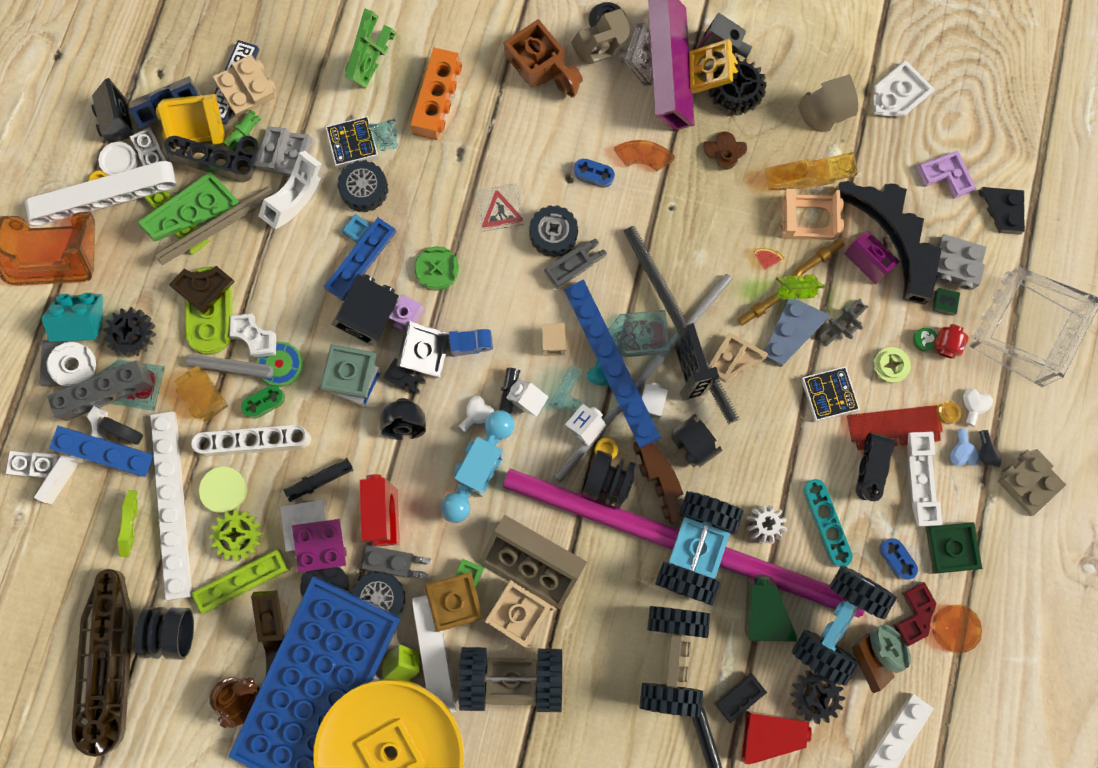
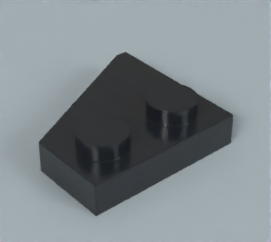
M981 187L979 189L980 197L984 196L989 206L986 209L994 219V224L999 233L1021 235L1025 232L1024 190Z

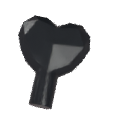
M980 431L982 446L979 449V458L982 464L1000 467L1002 455L997 447L992 444L989 431Z

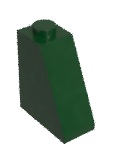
M764 574L748 577L745 613V633L748 640L797 642V635L773 579Z

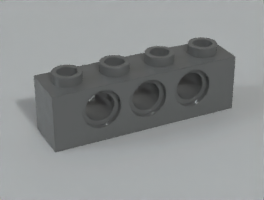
M135 360L47 395L54 417L68 421L90 412L93 406L101 408L154 385L147 366Z

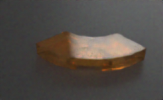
M646 140L627 141L614 147L615 153L626 167L633 164H645L658 172L675 159V156L663 146Z

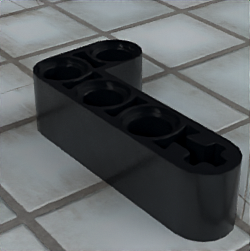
M170 136L164 143L167 156L171 161L240 182H247L252 178L259 154L258 141L252 136H243L238 142L235 153L180 136ZM246 146L254 147L252 152H246L243 149ZM195 153L204 154L201 159L193 158ZM219 159H223L226 161V163L222 166H218L215 164V162ZM246 166L248 170L246 172H239L237 168Z

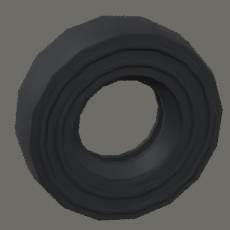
M105 416L99 424L102 430L135 445H138L143 437L142 433Z

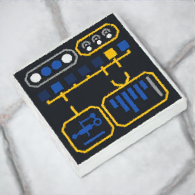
M368 116L326 126L337 169L346 167L348 164L354 163V161H370L379 158Z
M846 366L801 379L814 422L860 410Z

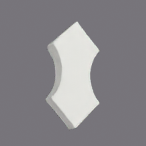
M252 313L230 316V338L246 342L253 358L276 355V334L274 331L260 329Z

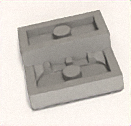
M267 126L255 166L276 174L291 176L298 154L303 151L309 153L313 138L308 134L290 133L286 128Z

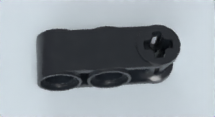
M872 432L867 434L855 491L860 499L878 501L882 498L890 469V459L895 445L893 437ZM867 487L872 489V493L867 492Z

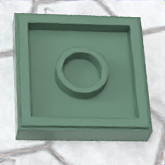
M331 344L320 389L367 399L377 354L375 352Z

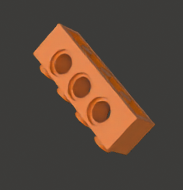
M433 47L410 124L413 135L438 140L439 134L444 132L446 123L444 117L445 114L450 112L451 101L449 100L451 94H455L457 87L455 79L462 71L459 53ZM442 73L448 74V75L445 76V77H440V76H439V75L442 74ZM437 92L442 93L440 96H434ZM429 112H436L433 116L427 115Z

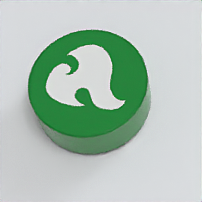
M921 328L914 334L913 344L921 351H929L935 347L934 343L937 334L930 328Z

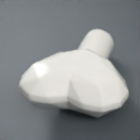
M973 388L965 390L963 400L965 407L969 411L965 424L975 427L978 415L985 413L992 407L993 399L990 394H980Z
M480 396L472 397L467 405V418L459 425V428L466 432L474 423H485L489 414L494 412V409L491 406L485 405L484 400Z

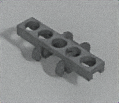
M860 298L849 309L847 306H843L842 311L844 313L836 321L833 318L829 320L831 326L818 337L826 347L841 332L846 338L853 339L852 334L857 329H863L862 323L856 318L868 306H865ZM856 305H860L862 307V309L859 312H856L854 310V307ZM844 319L846 326L842 327L839 324V320ZM852 323L854 326L848 330L847 327ZM832 328H834L837 331L836 334H833L831 332ZM826 334L831 336V339L828 341L823 339V336Z

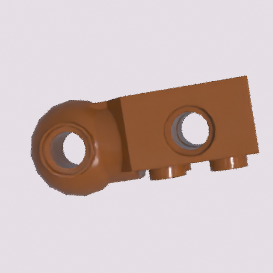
M539 19L503 42L505 57L530 87L545 84L554 78L557 87L563 94H567L571 98L577 95L580 83L583 82L582 75L574 65L570 67L565 65L564 49Z

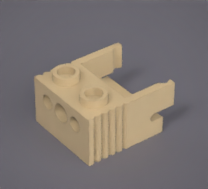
M509 579L484 621L487 624L489 623L490 626L497 628L498 631L505 633L506 636L520 645L532 650L533 646L528 645L550 608L554 612L557 608Z

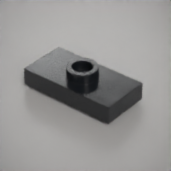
M749 673L715 701L714 705L731 724L762 698L767 691L755 676Z

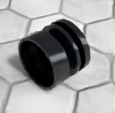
M598 450L582 496L596 501L601 492L606 493L605 505L607 506L612 496L617 497L614 508L619 510L630 493L635 478L634 468L636 463L630 461L627 470H622L625 459L621 458L616 467L611 466L612 454Z
M145 607L140 613L135 632V649L139 658L151 657L152 659H158L163 655L165 659H185L190 652L194 635L192 610L190 608H170L167 611L165 607Z

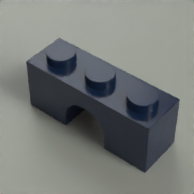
M188 76L130 101L129 110L139 128L142 129L159 121L156 107H158V104L163 99L200 96L191 77Z

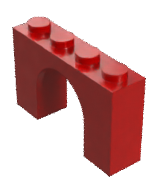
M380 474L366 475V479L360 480L361 541L373 542V545L376 547L400 545L398 489L387 479L381 477Z

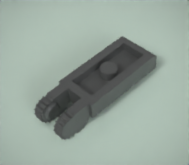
M593 239L583 246L580 245L544 269L545 274L556 289L592 267L594 263H597L606 256L605 250L598 251L591 257L587 254V252L597 247L599 244L597 239Z
M367 545L362 569L403 577L413 576L427 579V573L411 571L412 561L427 565L430 564L431 559L414 556L412 553Z

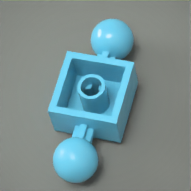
M497 410L489 414L485 421L487 432L485 439L477 437L475 442L472 440L469 442L465 450L467 455L464 462L459 461L453 473L459 487L456 493H450L445 496L440 504L441 515L446 521L459 523L468 517L470 513L468 498L472 492L483 497L504 457L503 450L496 446L500 440L510 437L515 428L514 419L508 412Z

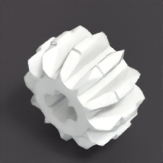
M764 504L759 505V511L757 509L751 510L754 517H747L746 520L753 523V525L747 527V531L753 529L755 531L751 536L752 539L760 536V544H764L766 539L769 544H773L775 541L774 537L778 540L782 539L780 532L787 530L785 526L781 525L787 519H780L778 517L782 510L779 509L774 512V505H769L766 510ZM765 518L766 522L770 521L771 526L768 527V530L767 527L763 528L762 523L765 522Z

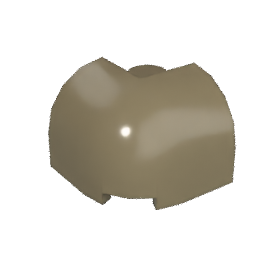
M618 9L605 13L596 26L577 32L571 44L581 61L585 64H593L605 60L618 52L628 38L630 31L629 23L623 10Z
M850 74L821 83L822 88L812 94L807 92L803 96L798 108L805 123L813 130L820 132L830 131L835 123L857 115L858 96Z

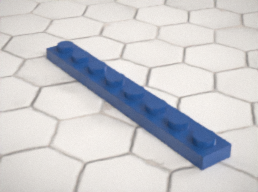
M584 279L565 288L564 291L639 447L642 448L661 439Z

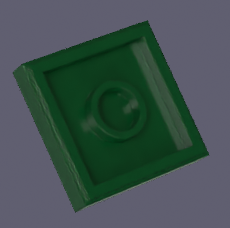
M974 522L926 527L933 574L983 569Z

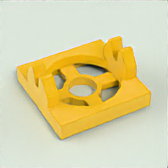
M729 39L689 51L690 91L693 94L733 82V74L738 72L735 67L738 62L732 53V42ZM713 52H720L725 57L716 60L713 57ZM710 60H714L715 63L713 68L711 70L706 71V63ZM725 65L722 74L714 79V72L717 68ZM703 72L706 74L705 82L700 77L701 75H703Z

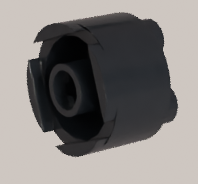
M693 414L672 430L671 439L678 449L682 447L687 452L685 458L693 468L695 466L700 468L723 450L720 446L716 449L715 442L717 440L701 419L696 422L697 415Z

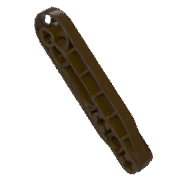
M105 569L97 574L80 621L72 740L77 750L84 755L93 757L108 754L116 749L123 740L126 730L134 617L125 584V577L120 571L114 569ZM108 579H113V582L108 584ZM107 600H110L112 603L109 611L105 609ZM123 607L127 617L126 629H122ZM92 609L91 629H87L88 617ZM104 616H110V619H104ZM105 627H106V628H109V632H108V633H107V632H104V628H105ZM87 631H91L89 653H85ZM122 631H126L124 653H120ZM85 656H89L87 678H83ZM120 656H124L122 678H118ZM118 681H122L121 703H116ZM83 682H86L85 703H81ZM100 685V694L98 695V687ZM98 700H104L103 704L98 705ZM98 708L103 709L101 715L99 713ZM83 718L88 720V723H86V725L81 723ZM96 728L101 729V733L96 732Z

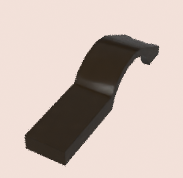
M278 590L253 592L251 595L258 642L263 644L265 650L266 675L285 637Z

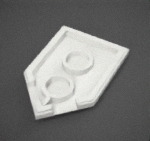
M904 60L874 86V115L904 117L932 94L935 89Z

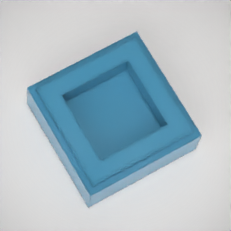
M354 214L342 229V232L358 243L371 224L357 214Z

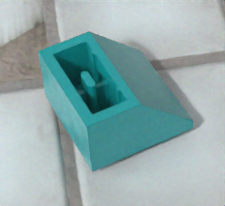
M83 293L81 295L61 294L57 296L41 318L49 342L95 340L102 329L103 296L102 294Z

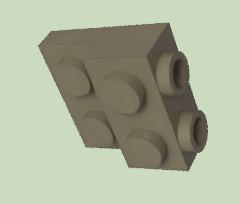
M1027 449L1017 457L1019 461L1014 466L1011 464L1001 472L1003 476L997 482L1030 516H1033L1062 490L1066 484L1051 469L1054 466L1038 449L1032 451Z

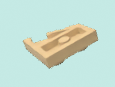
M729 332L709 366H712L711 368L716 367L719 374L718 378L727 383L765 360L768 353Z

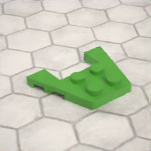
M366 8L363 11L350 60L345 69V77L364 88L367 87L379 66L376 61L380 54H386L388 47L385 45L389 38L394 39L397 34L392 28L384 25L377 43L375 44L371 41L370 36L378 16Z

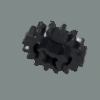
M130 307L127 312L121 308L120 315L112 313L114 319L112 321L106 320L110 326L109 328H103V331L108 334L104 337V340L109 343L108 348L115 350L116 354L130 357L132 352L135 356H139V350L147 352L146 345H153L150 337L156 336V333L151 331V329H154L156 326L150 322L152 318L147 314L145 315L142 310L139 309L136 312L134 308ZM138 320L141 321L143 328L139 327ZM116 337H120L122 345L119 344Z
M806 670V677L797 676L800 681L799 684L792 683V686L796 688V692H791L790 696L795 697L796 701L791 704L794 707H799L798 715L805 714L804 720L810 722L813 718L814 723L820 724L822 718L824 722L829 723V716L838 717L835 712L836 709L843 710V707L839 704V701L845 700V697L839 695L843 687L836 686L835 681H830L827 677L819 675L816 671H814L813 675L810 670ZM817 680L824 681L829 687H821ZM805 686H807L805 694L802 695ZM816 692L822 695L818 697L819 701L813 699L816 696ZM832 698L831 705L828 707L830 699ZM813 705L818 713L809 711L806 706Z

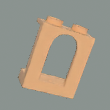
M786 189L782 196V238L835 240L844 229V220L841 219L840 212L843 210V199L840 198V190H836L833 196L798 195L796 194V189ZM796 208L824 209L830 214L831 223L824 228L796 227Z

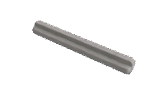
M195 354L187 355L186 365L189 367L269 379L272 378L274 368L270 365Z

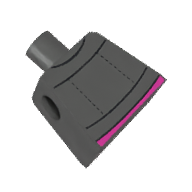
M718 12L706 29L698 48L729 39L732 42V53H737L746 58L752 46L743 42L746 30ZM713 52V56L718 58L725 57L720 52Z

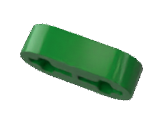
M268 386L246 398L241 406L242 412L251 419L259 418L280 407L285 401V394L277 386ZM271 392L279 393L276 396L277 400L275 402L271 399L265 402V400L271 397ZM251 403L258 405L255 413L248 411L251 408Z

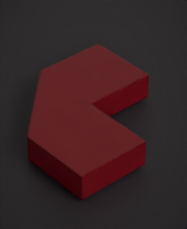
M921 582L902 592L913 615L893 625L900 634L903 644L906 643L908 647L929 636L930 623L937 603L925 582Z

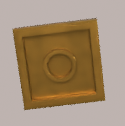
M471 572L424 585L436 632L483 619Z

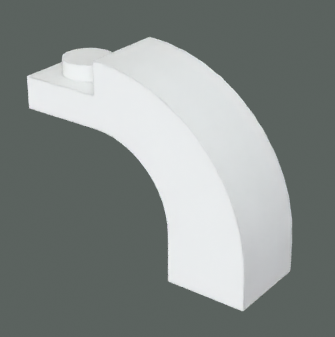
M306 151L300 152L287 183L277 193L263 200L259 217L274 229L283 226L293 219L308 203L321 180L317 175L322 163Z

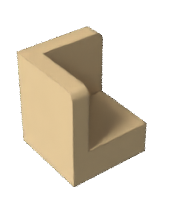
M565 323L542 325L543 356L565 355Z

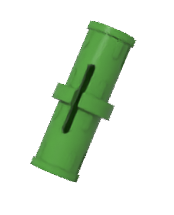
M249 110L242 121L234 125V130L222 142L225 147L229 146L228 149L234 152L239 140L243 136H250L249 132L261 120L260 116H255L256 113Z

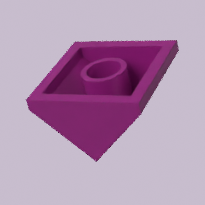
M869 231L856 239L844 253L875 285L900 262Z

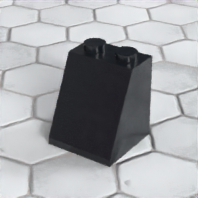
M358 274L331 325L372 346L379 340L399 295L395 294V290L390 286L376 284L374 282L375 279L367 274L361 276Z

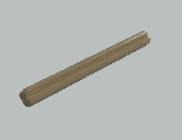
M267 186L157 252L155 257L161 265L168 263L262 206L263 200L274 195V191L270 186Z

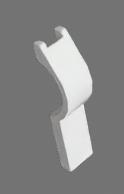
M93 406L87 415L92 425V436L106 440L107 431L102 430L99 424L104 416H108V413ZM61 455L34 498L44 503L53 504L77 465L86 463L89 460L76 456Z

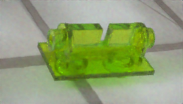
M793 275L776 277V280L781 283L780 288L777 289V296L781 299H795L796 295L798 298H814L818 295V288H825V285L819 282L818 278L813 275H805L804 277Z

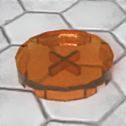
M947 605L934 616L933 636L937 643L945 650L965 653L974 649L980 642L982 635L981 621L977 614L969 607Z

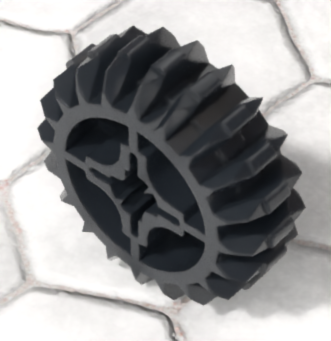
M737 56L738 64L735 67L738 72L733 74V82L708 89L710 90L709 97L714 98L713 105L719 103L720 110L726 108L727 114L734 110L736 115L739 114L740 110L744 114L749 109L753 111L765 96L767 82L764 81L765 74H760L761 67L754 68L755 61L749 64L747 63V57L740 61ZM725 65L717 68L714 72V79L722 74ZM753 92L749 96L741 98V95Z

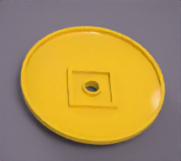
M381 679L364 683L344 694L325 715L318 729L314 744V768H463L464 765L462 735L448 707L436 695L420 685L396 679ZM387 746H393L396 748L398 755L390 758L385 754L384 750Z

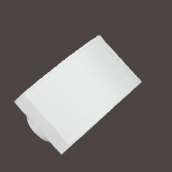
M150 127L130 136L144 166L167 161Z
M10 451L6 474L47 478L57 463L59 455Z

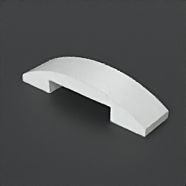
M933 432L908 433V482L917 526L942 525L940 501L937 502L932 460V456L935 455Z

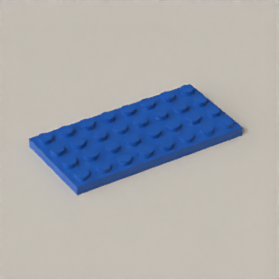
M316 576L312 577L228 757L249 768H314V744L318 729L325 715L344 694L357 686L373 681L401 621V617Z

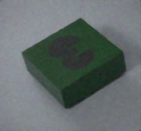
M937 288L935 290L932 311L956 315L960 293Z

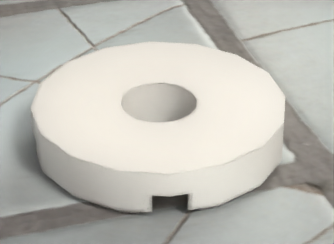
M76 342L63 343L55 347L46 362L47 371L53 381L64 387H70L92 378L97 368L96 358L88 347ZM70 359H74L79 362V366L71 371L65 368V363Z

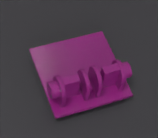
M340 519L292 525L298 572L346 566L345 557L347 556V550L343 545Z

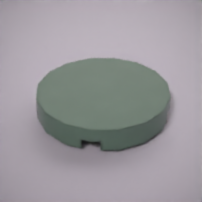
M883 624L874 628L870 633L872 649L879 661L888 670L895 673L902 672L911 664L909 648L906 643L902 644L899 640L901 636L894 628Z

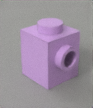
M402 294L389 316L393 324L392 327L404 333L406 322L417 323L424 308L421 303Z

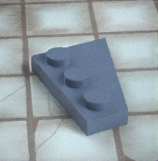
M789 297L764 349L768 353L766 360L782 367L831 315Z

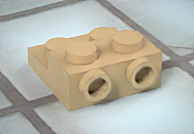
M252 54L232 63L231 68L213 76L215 84L235 117L274 99L273 90L276 89L275 84L270 77L266 78L264 76L263 64L259 59L255 60Z

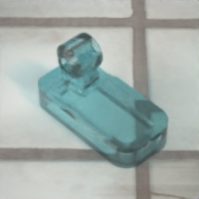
M571 365L567 369L549 404L551 407L557 410L566 407L571 412H576L580 408L582 402L579 399H574L569 394L578 380L582 369L575 365Z

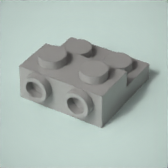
M943 234L938 244V248L942 249L936 276L937 281L945 284L959 285V288L963 290H974L981 283L985 267L983 260L986 247Z

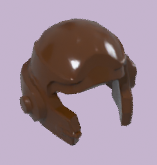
M228 677L220 680L212 689L209 704L217 713L221 727L234 728L244 724L260 690L253 678L239 679Z

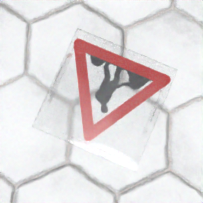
M517 183L474 190L482 232L525 225Z

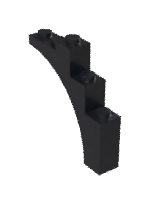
M850 181L839 182L834 189V193L836 190H840V198L844 202L857 207L874 219L887 233L895 246L903 270V300L925 305L933 298L942 248L934 247L931 243H920L924 218L917 217L913 213H902L907 189L900 187L898 184L890 183L884 184L879 191L871 186H857Z

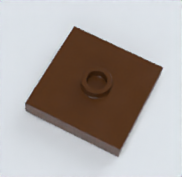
M870 633L864 635L851 646L873 693L881 691L895 676L876 657L872 649Z

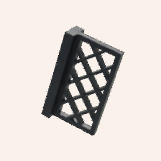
M691 323L686 325L675 347L686 383L680 392L683 401L705 395L719 377L716 367L707 368L695 325Z

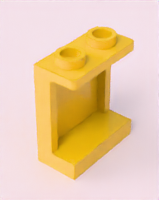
M216 94L163 99L158 104V107H156L157 118L159 121H162L163 125L162 137L164 142L170 136H180L196 142L212 141L213 144H219L226 137Z

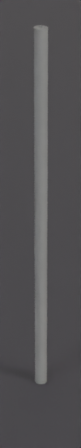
M725 274L685 322H688L687 324L694 323L695 325L733 280L732 277ZM679 331L674 334L666 344V347L662 348L634 381L638 391L676 347L681 337L678 333ZM618 402L602 419L606 424L605 428L589 446L583 442L555 474L554 478L560 483L622 411Z

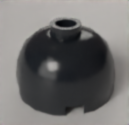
M397 399L388 404L380 415L379 429L381 434L395 440H403L401 435H412L411 439H416L426 432L425 413L419 405L409 399Z

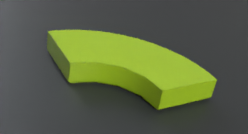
M128 490L122 505V524L118 537L120 557H129L133 547L136 532L133 531L134 519L138 515L137 490Z

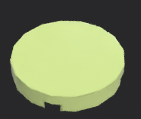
M225 466L217 467L207 472L199 486V496L203 505L213 512L222 514L236 510L244 502L248 491L246 480L241 473Z

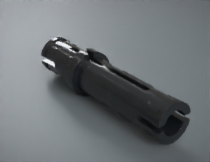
M345 458L310 477H303L302 481L283 489L291 503L307 493H314L315 489L354 471L349 459Z

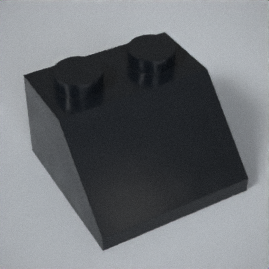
M107 78L93 93L94 104L91 107L95 117L98 119L96 129L99 136L104 137L110 144L129 139L130 136L134 135L126 98L111 79Z

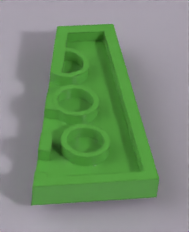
M209 172L144 217L138 224L155 242L219 216L240 202Z

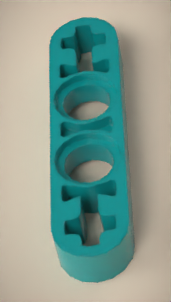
M812 479L804 485L803 493L829 561L835 567H840L841 565L848 566L852 562V552L827 487L821 480ZM812 484L815 487L819 486L820 491L817 492L818 498L821 499L824 497L825 501L818 502L814 505L813 501L818 499L815 493H810L809 489L812 488ZM821 505L829 509V516L825 519L819 517L817 513L818 507ZM830 527L836 529L838 537L834 541L826 537V531ZM842 543V546L837 547L840 553H845L846 555L843 558V563L841 560H836L835 556L838 555L837 548L831 549L830 545Z

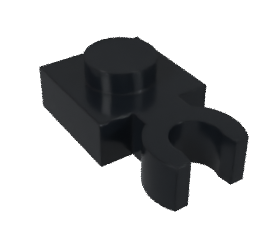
M394 358L383 378L402 390L408 385L413 393L419 394L420 391L414 385L416 382L426 384V380L422 376H412L415 371L396 366L398 359Z

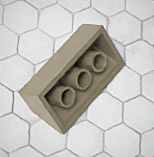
M504 515L495 528L479 563L503 577L511 579L536 596L561 609L587 561Z

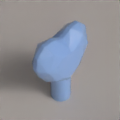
M958 429L959 443L951 451V462L955 466H962L964 464L977 465L980 462L979 452L974 445L968 442L967 429Z

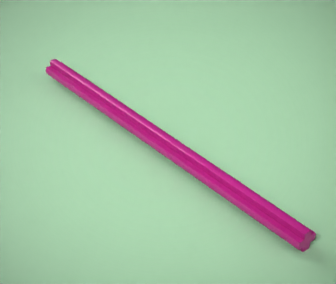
M511 468L503 484L504 489L673 550L679 532L676 528L621 508L618 510L610 504L607 506L599 500L594 501L585 498L580 493ZM725 547L719 565L723 569L745 577H755L757 574L767 575L773 579L778 589L836 609L840 602L847 601L830 589V584ZM859 608L854 616L860 618L865 610Z

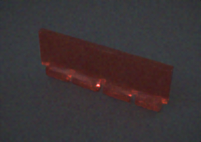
M937 405L847 415L852 443L856 442L858 451L864 450V442L869 432L893 437L895 440L894 446L898 445L897 437H899L901 446L907 445L908 433L933 432L934 442H938L941 440L940 433L943 432Z

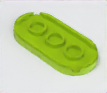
M202 267L197 269L195 273H203L211 270L213 267ZM232 285L205 314H202L185 299L186 340L194 350L201 354H217L223 351L231 341L230 316H233Z

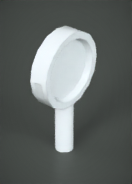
M114 142L105 146L100 152L98 159L100 168L109 176L135 169L139 164L138 155L134 149L123 142Z

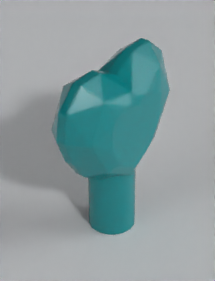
M597 361L595 367L586 372L587 379L592 384L599 386L608 385L610 387Z

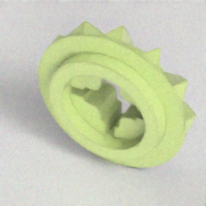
M895 347L884 348L878 352L873 360L874 370L877 372L878 378H882L887 383H897L904 380L911 369L910 359L907 354ZM889 360H891L892 363H900L897 367L894 368V371H892L891 368H884V366L889 363Z

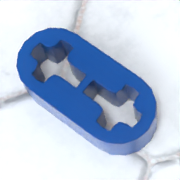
M583 158L579 159L574 166V175L580 181L603 188L609 187L614 181V170L608 165ZM583 166H586L587 171L584 174L580 173ZM607 173L608 178L602 180L601 175Z
M886 539L880 544V553L897 578L910 580L917 575V564L898 539ZM888 544L896 546V549H894L895 554L887 552L889 549ZM902 564L910 566L908 569L909 575L907 573L902 574Z

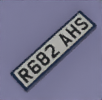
M237 40L225 70L231 68L232 63L251 54L256 59L259 52L258 46ZM217 87L214 94H216L222 123L228 124L232 110Z

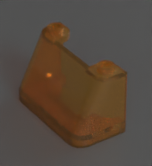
M91 211L73 214L71 218L72 226L30 228L28 223L19 216H0V278L3 282L9 285L21 286L86 282L91 280L94 272L95 219Z

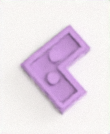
M958 151L922 163L916 167L925 187L945 180L954 199L974 192L977 189Z

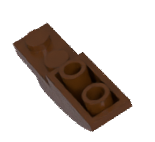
M635 439L632 445L635 454L640 455L642 463L639 464L642 477H646L648 482L657 480V483L654 485L657 496L663 499L664 506H661L664 519H669L670 524L679 522L682 518L679 514L675 498L681 497L684 493L673 468L653 443L640 448Z

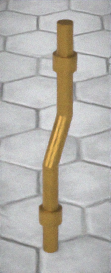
M838 239L827 248L823 247L818 250L815 256L794 270L779 291L763 302H757L750 307L751 310L737 319L739 324L743 326L755 317L759 318L765 314V310L788 295L804 273L820 262L824 263L829 260L832 254L845 246L844 242Z

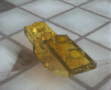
M853 152L810 162L809 159L765 168L769 190L804 189L834 184L835 180L857 176L858 174Z

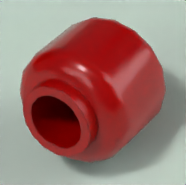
M955 324L940 328L934 343L937 354L949 359L961 356L969 339L968 335L963 332L964 328Z

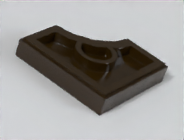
M218 266L203 273L190 272L184 268L169 286L202 314H205L235 281Z

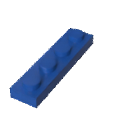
M377 217L324 285V288L343 301L355 277L358 274L362 276L366 273L396 234V229Z
M57 426L49 449L144 477H146L154 455L62 426Z

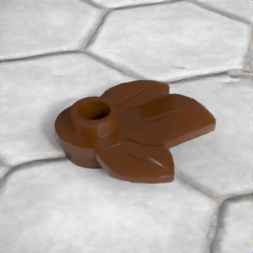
M727 131L721 132L717 136L716 142L705 141L703 145L706 155L709 158L716 159L718 166L725 170L732 169L737 164L738 159L745 156L747 152L746 142H736L734 135Z

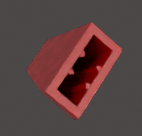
M746 711L740 761L750 765L807 748V742L811 741L812 736L809 722Z

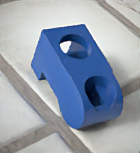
M489 329L449 332L453 357L477 354L493 349L492 334Z

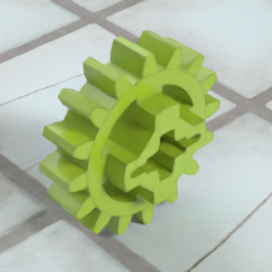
M236 509L233 515L230 512H224L225 519L218 517L219 525H212L211 527L216 531L215 534L209 535V538L216 541L211 547L219 548L216 554L219 556L225 554V560H230L232 556L236 562L240 561V556L243 559H249V552L257 553L254 548L255 545H262L258 541V537L264 536V533L258 532L262 524L254 523L257 517L253 515L249 517V512L243 511L241 514L240 510ZM242 520L249 525L251 530H247L244 527ZM237 532L245 534L243 536L237 537L236 539L228 537L233 536V534H237ZM250 540L249 544L244 548V545ZM223 541L229 544V549L225 547Z

